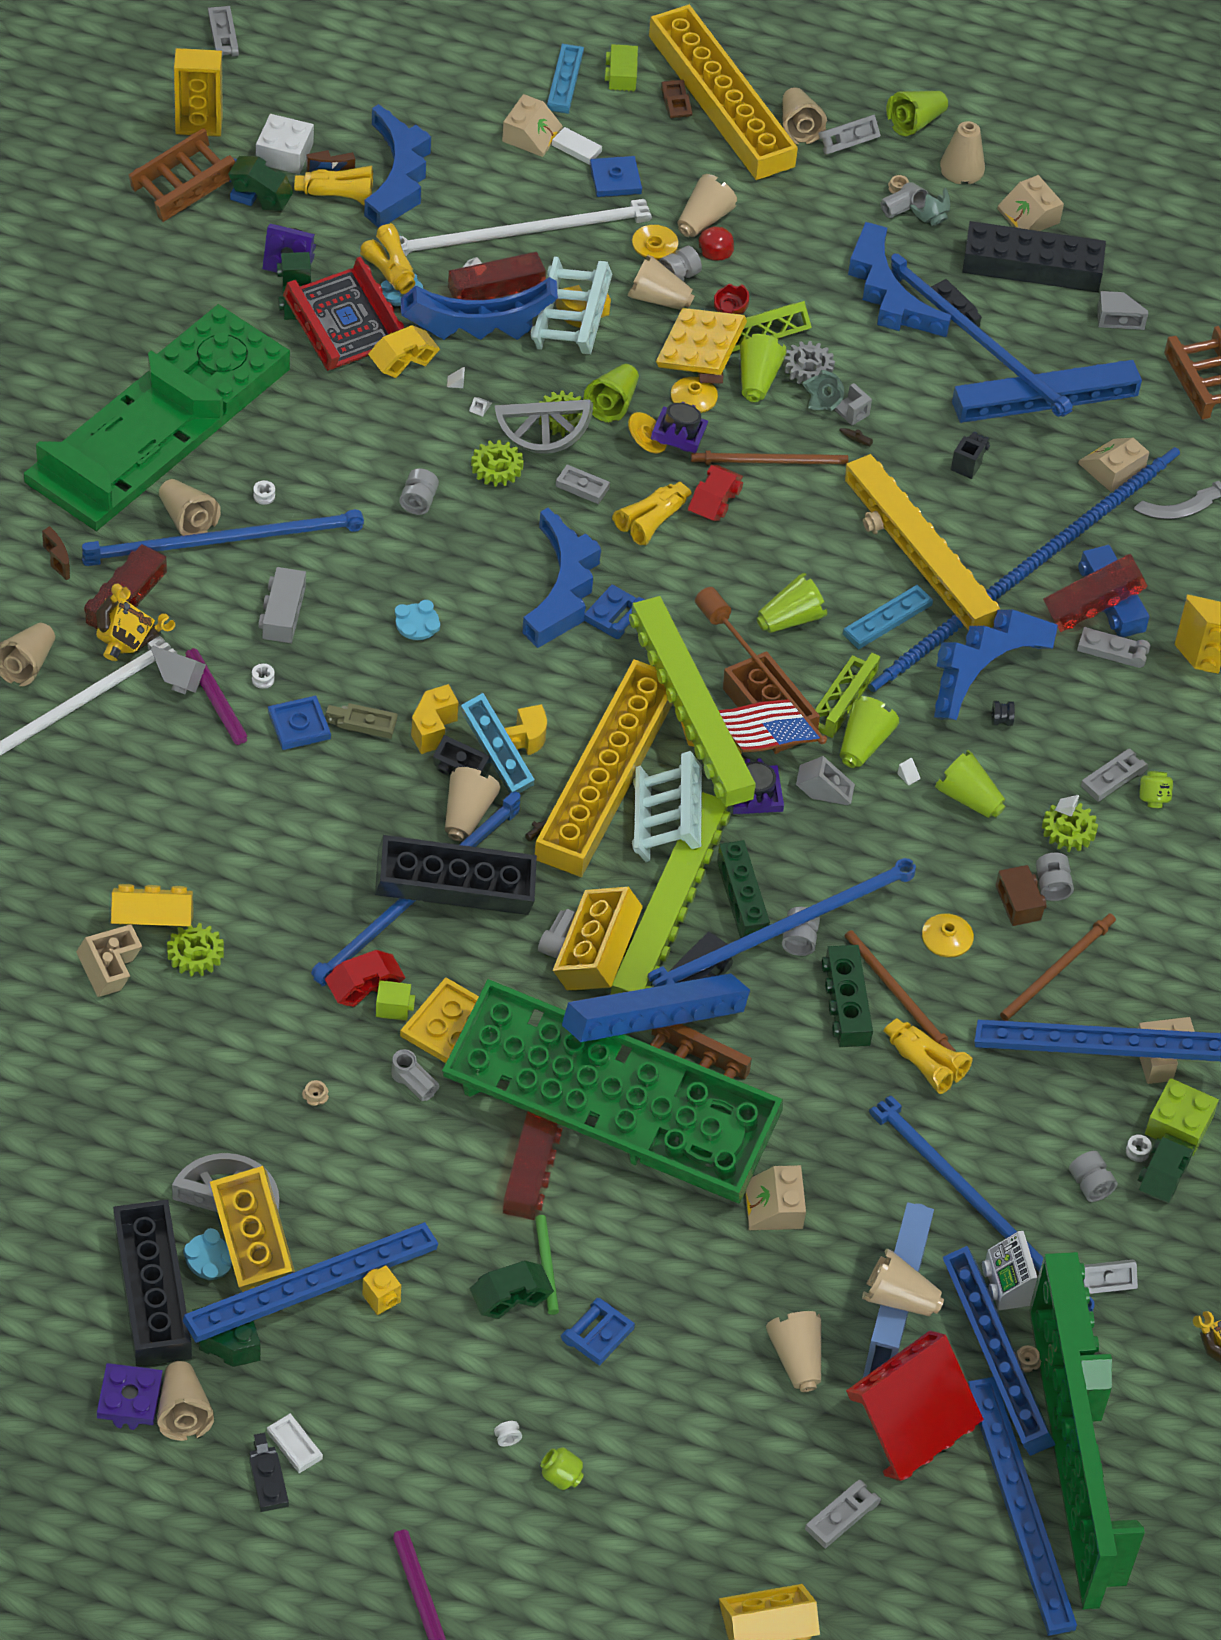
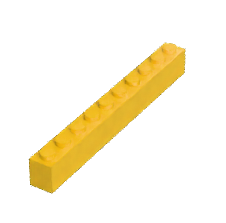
M871 454L847 463L845 474L847 484L871 513L874 511L879 513L884 529L969 631V626L993 628L997 610H1000L998 603L989 597L984 586L975 580L972 572L966 569L961 563L959 556L950 550L945 539L940 538L935 532L933 525L925 520L920 509L911 503L908 495L901 491L894 478L886 473L883 465L879 461L877 462Z

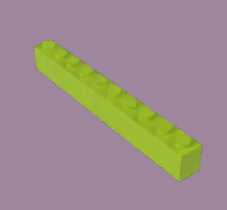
M661 596L632 603V612L629 614L630 625L633 629L636 628L639 643L642 647L646 648L649 663L651 666H655L658 681L660 684H664L667 699L670 703L674 704L677 719L679 722H683L686 737L689 741L692 740L698 760H702L705 775L714 784L716 797L718 799L721 798L725 807L753 800L756 783Z
M701 792V847L691 849L685 841L677 840L613 981L611 995L652 988V982L647 978V975L651 971L660 968L661 961L666 962L670 953L669 943L670 941L675 942L679 932L678 923H683L688 912L686 905L688 902L692 903L697 891L695 885L696 883L701 884L705 874L704 865H709L714 853L712 847L713 845L718 846L722 836L721 827H726L729 822L731 812L727 811L728 807L724 806L721 798L718 799L716 796Z

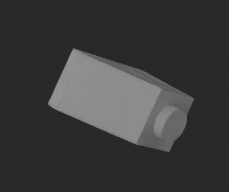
M1100 292L1097 306L1098 327L1145 330L1148 310L1124 292Z
M152 646L151 651L164 682L173 685L171 690L186 694L187 690L196 693L206 664Z
M824 756L801 764L799 767L796 785L810 798L843 805L851 804L855 784Z

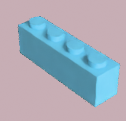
M484 693L462 704L461 713L484 752L490 756L491 763L509 794L515 791L521 793L534 786L535 779Z

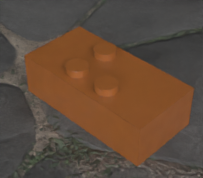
M767 651L758 654L757 656L817 730H819L820 715ZM752 657L724 669L723 690L737 707L765 701L786 700ZM800 743L773 748L772 751L777 754Z

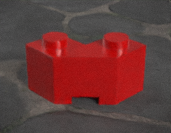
M711 465L707 470L708 476L705 483L700 481L696 487L688 510L713 521H720L728 511L729 505L726 504L728 498H735V495L738 496L743 487V482L741 481L743 476L721 466Z
M374 950L341 962L333 968L332 972L325 978V981L337 1003L355 1007L371 991L378 992L379 981L401 983L406 977L393 954Z

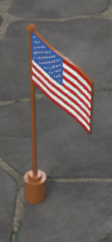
M707 587L701 590L695 598V604L713 625L724 623L786 698V700L765 701L733 709L718 710L742 752H757L790 744L817 741L819 744H825L827 737L825 735L822 736L728 621L731 614L730 606L715 588Z

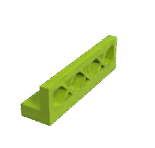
M805 301L746 317L747 323L744 327L746 330L741 333L742 337L733 351L740 350V343L743 337L746 336V339L751 338L748 333L752 326L762 329L761 334L769 333V336L775 338L812 328ZM800 312L804 325L796 327L790 321L795 313ZM775 319L784 324L779 333L769 329L772 321Z
M871 653L866 661L853 655L815 709L820 717L828 716L825 725L819 723L818 731L831 738L835 736L850 714L854 700L856 698L859 700L867 689L868 684L871 683L878 673L881 656ZM853 665L861 668L857 675H853L851 672ZM851 683L846 691L841 692L840 684ZM839 699L834 708L829 707V701Z

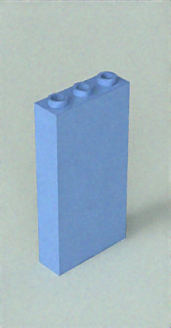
M907 1202L894 1253L919 1272L934 1209L928 1208L923 1204ZM880 1305L863 1378L899 1353L909 1314L908 1311Z

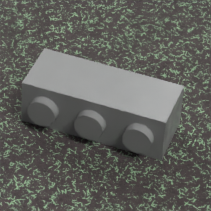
M277 567L275 576H270L268 591L271 592L270 595H265L263 609L266 612L261 614L259 619V628L263 629V639L292 644L306 589V571Z

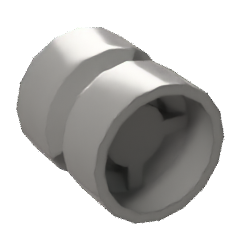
M685 246L659 260L662 265L682 281H684V277L690 278L702 270L700 257L691 246Z
M426 469L412 470L408 475L400 496L401 506L412 514L423 515L427 513L439 485L437 476Z
M1048 853L1041 856L1036 861L1041 894L1049 901H1059L1068 898L1074 891L1068 857L1062 853Z
M794 907L787 912V917L807 907ZM820 916L784 932L782 940L783 949L797 956L812 954L815 951L816 932L819 928Z
M1089 1151L1080 1155L1069 1166V1171L1075 1181L1080 1184V1189L1089 1202H1096L1106 1198L1118 1185L1111 1171L1106 1170L1107 1165L1098 1151Z

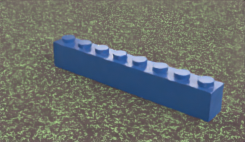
M1133 360L1035 374L1057 394L1066 396L1072 406L1138 396L1142 382ZM1020 377L955 386L952 404L960 423L1049 410L1052 405Z
M730 973L568 1002L562 1026L580 1042L736 1014L744 1012L750 989Z
M965 1246L943 1256V1260L1023 1446L1030 1456L1054 1446L1055 1442L968 1246Z

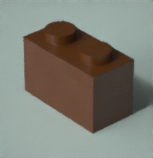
M1024 865L999 870L996 888L1012 926L1041 921L1044 909L1047 906L1046 899L1043 894L1040 895L1036 875L1031 873L1029 866Z

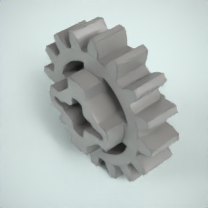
M801 341L799 342V347L791 345V350H787L783 366H785L784 372L790 373V379L797 378L798 384L819 375L821 370L833 373L835 365L833 353L828 354L829 348L827 347L821 349V343L814 346L812 341H809L808 345H804Z

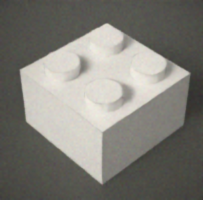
M270 114L256 143V156L267 161L265 165L270 168L300 175L306 161V154L310 153L313 146L314 124Z

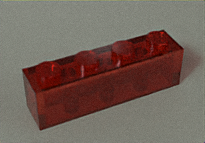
M532 252L449 270L448 288L454 299H494L520 293L538 285L545 280L546 270L538 253Z
M143 544L136 551H132L123 566L118 567L113 577L107 583L102 584L97 595L87 601L84 607L86 624L98 629L97 609L109 595H113L111 588L114 584H120L123 588L127 587L131 595L126 601L137 607L167 573L166 556Z
M1130 553L1043 598L1055 623L1058 625L1059 631L1062 632L1073 628L1076 624L1087 618L1096 616L1108 607L1119 604L1120 601L1131 595L1139 594L1148 586Z
M527 1111L504 1196L503 1214L535 1220L537 1210L542 1211L545 1201V1195L542 1194L543 1188H548L551 1178V1172H547L549 1165L554 1166L557 1150L553 1149L554 1144H560L563 1128L558 1127L559 1124Z

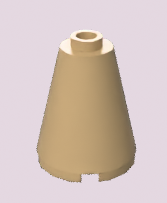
M800 88L788 89L783 95L784 130L795 144H799V142L810 144L818 140V133L826 130L827 117L825 112Z
M970 121L959 124L940 161L942 175L956 184H961V181H969L968 184H973L982 178L985 171L980 127Z
M704 174L698 180L678 220V229L684 236H697L736 207L737 197L734 191L725 182L722 185L716 181L718 177Z
M647 255L634 280V285L628 293V297L678 310H682L684 307L689 308L695 295L691 294L692 288L650 255Z
M169 479L161 485L159 497L181 535L207 533V530L212 525L216 526L221 512L220 505L215 498L175 479Z
M37 623L0 642V676L9 683L15 681L21 683L19 686H26L35 680L55 641V633L52 628L47 624Z
M458 767L455 769V772L452 771L445 831L449 838L455 841H463V839H466L473 833L499 793L500 785L494 777L488 775V778L480 776V770L469 767Z
M886 1249L884 1252L887 1257L881 1256L867 1282L871 1289L869 1293L863 1292L862 1299L930 1317L932 1313L937 1314L944 1302V1299L941 1298L942 1291L896 1253Z
M814 1311L795 1312L787 1314L788 1319L780 1322L779 1317L768 1322L766 1325L767 1333L793 1387L800 1389L801 1392L815 1390L817 1388L816 1385L821 1382L820 1314L816 1315Z
M176 1361L165 1369L157 1424L160 1432L170 1439L184 1441L187 1440V1436L194 1434L198 1438L211 1429L214 1423V1412L191 1364L184 1361Z

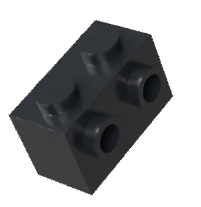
M446 735L443 736L433 755L436 769L448 776L452 771L455 772V769L458 767H469L480 770V776L485 777L491 767L489 755Z

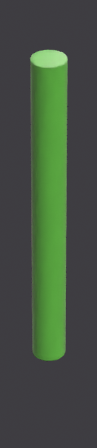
M538 1215L535 1217L541 1265L554 1290L546 1298L548 1314L555 1315L559 1313L547 1221L545 1215Z

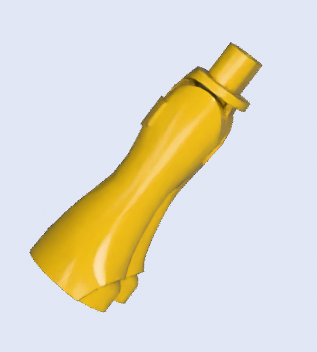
M366 166L343 171L318 169L306 172L305 175H295L294 190L305 191V194L309 193L315 196L346 197L357 200L362 205H365V199L372 195L373 167Z
M392 223L385 224L379 227L376 235L383 246L374 239L365 241L361 245L360 254L367 261L374 264L397 291H400L401 294H406L416 284L413 268L403 252L396 227Z
M682 482L660 487L647 498L615 511L612 520L620 531L628 532L630 530V535L634 542L638 545L646 546L656 529L685 504L686 498L691 495V490Z
M896 1018L884 1029V1033L890 1037V1042L896 1047L899 1054L905 1059L910 1060L939 1094L948 1091L953 1081L958 1083L962 1080L972 1064V1057L965 1052H955L945 1048L920 1029L911 1026L909 1022L903 1023Z

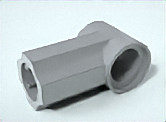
M906 183L900 191L882 199V202H880L881 209L885 216L890 219L911 209L909 205L913 204L919 209L923 208L928 192L915 183Z
M569 909L560 910L550 930H546L543 933L538 945L539 952L556 959L558 958L576 914L574 911Z
M403 1049L393 1055L392 1078L398 1083L405 1084L421 1101H428L439 1089V1083L417 1063L415 1054L410 1050ZM400 1065H406V1066H408V1067H407V1068H403V1067H400Z

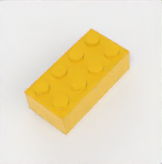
M176 48L174 62L175 133L191 135L205 128L207 136L221 137L223 120L222 51Z
M629 886L584 891L552 970L566 990L611 988L643 907Z
M260 1166L210 1181L238 1287L242 1292L294 1273V1266L266 1169Z

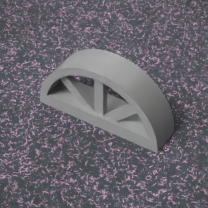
M591 400L495 405V412L503 431L518 446L531 452L548 454L562 451L581 438L590 423L593 403ZM582 413L576 427L562 416L563 414ZM549 415L570 432L565 438L554 443H550ZM541 416L543 444H533L522 440L521 437ZM528 417L515 433L512 432L506 421V418Z
M231 1153L212 1154L199 1158L187 1165L175 1178L172 1184V1199L218 1212L210 1181H213L210 1175L237 1174L262 1165L248 1157ZM267 1171L279 1213V1191L274 1178Z

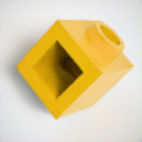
M387 1265L380 1269H373L363 1278L362 1295L375 1313L379 1315L401 1302V1284Z

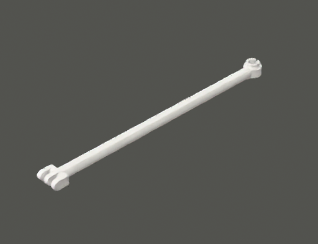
M639 199L632 200L631 206L414 240H407L403 236L399 237L403 252L407 256L412 251L635 218L636 223L648 222L652 219V215L646 200Z
M161 636L153 639L148 643L149 651L1 740L0 756L155 662L151 651L152 646L176 654L177 652Z

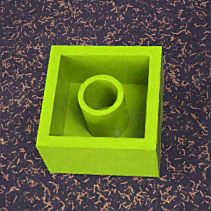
M1170 1078L1150 1115L1145 1135L1154 1139H1162L1166 1133L1195 1145L1196 1148L1192 1155L1194 1156L1214 1117L1219 1099Z

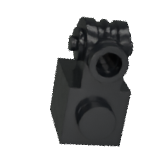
M973 432L968 437L963 436L954 450L951 471L973 479L982 464L984 453L990 448V438L983 437V435H979L976 432Z

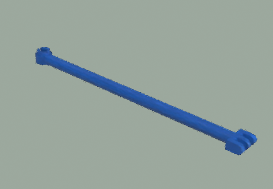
M893 254L891 256V271L899 282L904 279L939 310L952 315V321L1050 402L1054 415L1064 417L1073 411L1072 404L1066 396H1061L1052 390L907 268V261L901 255Z
M354 509L338 516L99 546V541L87 542L82 545L83 564L85 566L100 565V559L340 527H346L350 531L356 532L362 529L364 518L361 511Z
M515 791L503 800V806L460 845L476 847L506 819L511 821L520 811V793ZM399 898L328 963H317L311 971L314 980L321 986L327 985L325 978L332 972L334 967L343 961L353 958L416 900Z
M900 859L896 862L895 867L669 972L666 971L664 966L648 973L647 978L653 982L654 987L674 984L897 880L908 882L915 876L916 865L910 859Z
M892 1096L885 1098V1102H879L877 1107L873 1106L869 1109L871 1116L880 1125L888 1121L1005 1239L1017 1232L899 1114L902 1105ZM1027 1242L1034 1268L1040 1273L1044 1258ZM1091 1297L1088 1304L1089 1311L1094 1310V1301Z

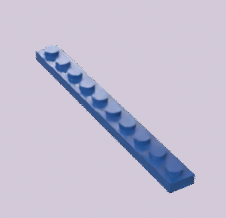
M978 1020L975 1035V1047L1221 1062V1033Z
M424 1222L187 1313L183 1317V1322L195 1343L362 1279L373 1269H380L385 1265L390 1268L434 1251L439 1243Z
M994 1377L969 1381V1388L984 1419L979 1423L1047 1634L1050 1636L1076 1631L1077 1623Z

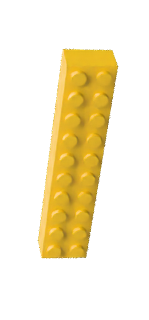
M690 4L651 16L650 39L681 80L684 79L687 89L754 179L758 180L794 168L798 147Z
M633 659L536 840L535 855H537V861L579 877L583 876L636 775V767L641 766L673 705L667 699L664 684H660L658 681L657 670L654 666Z

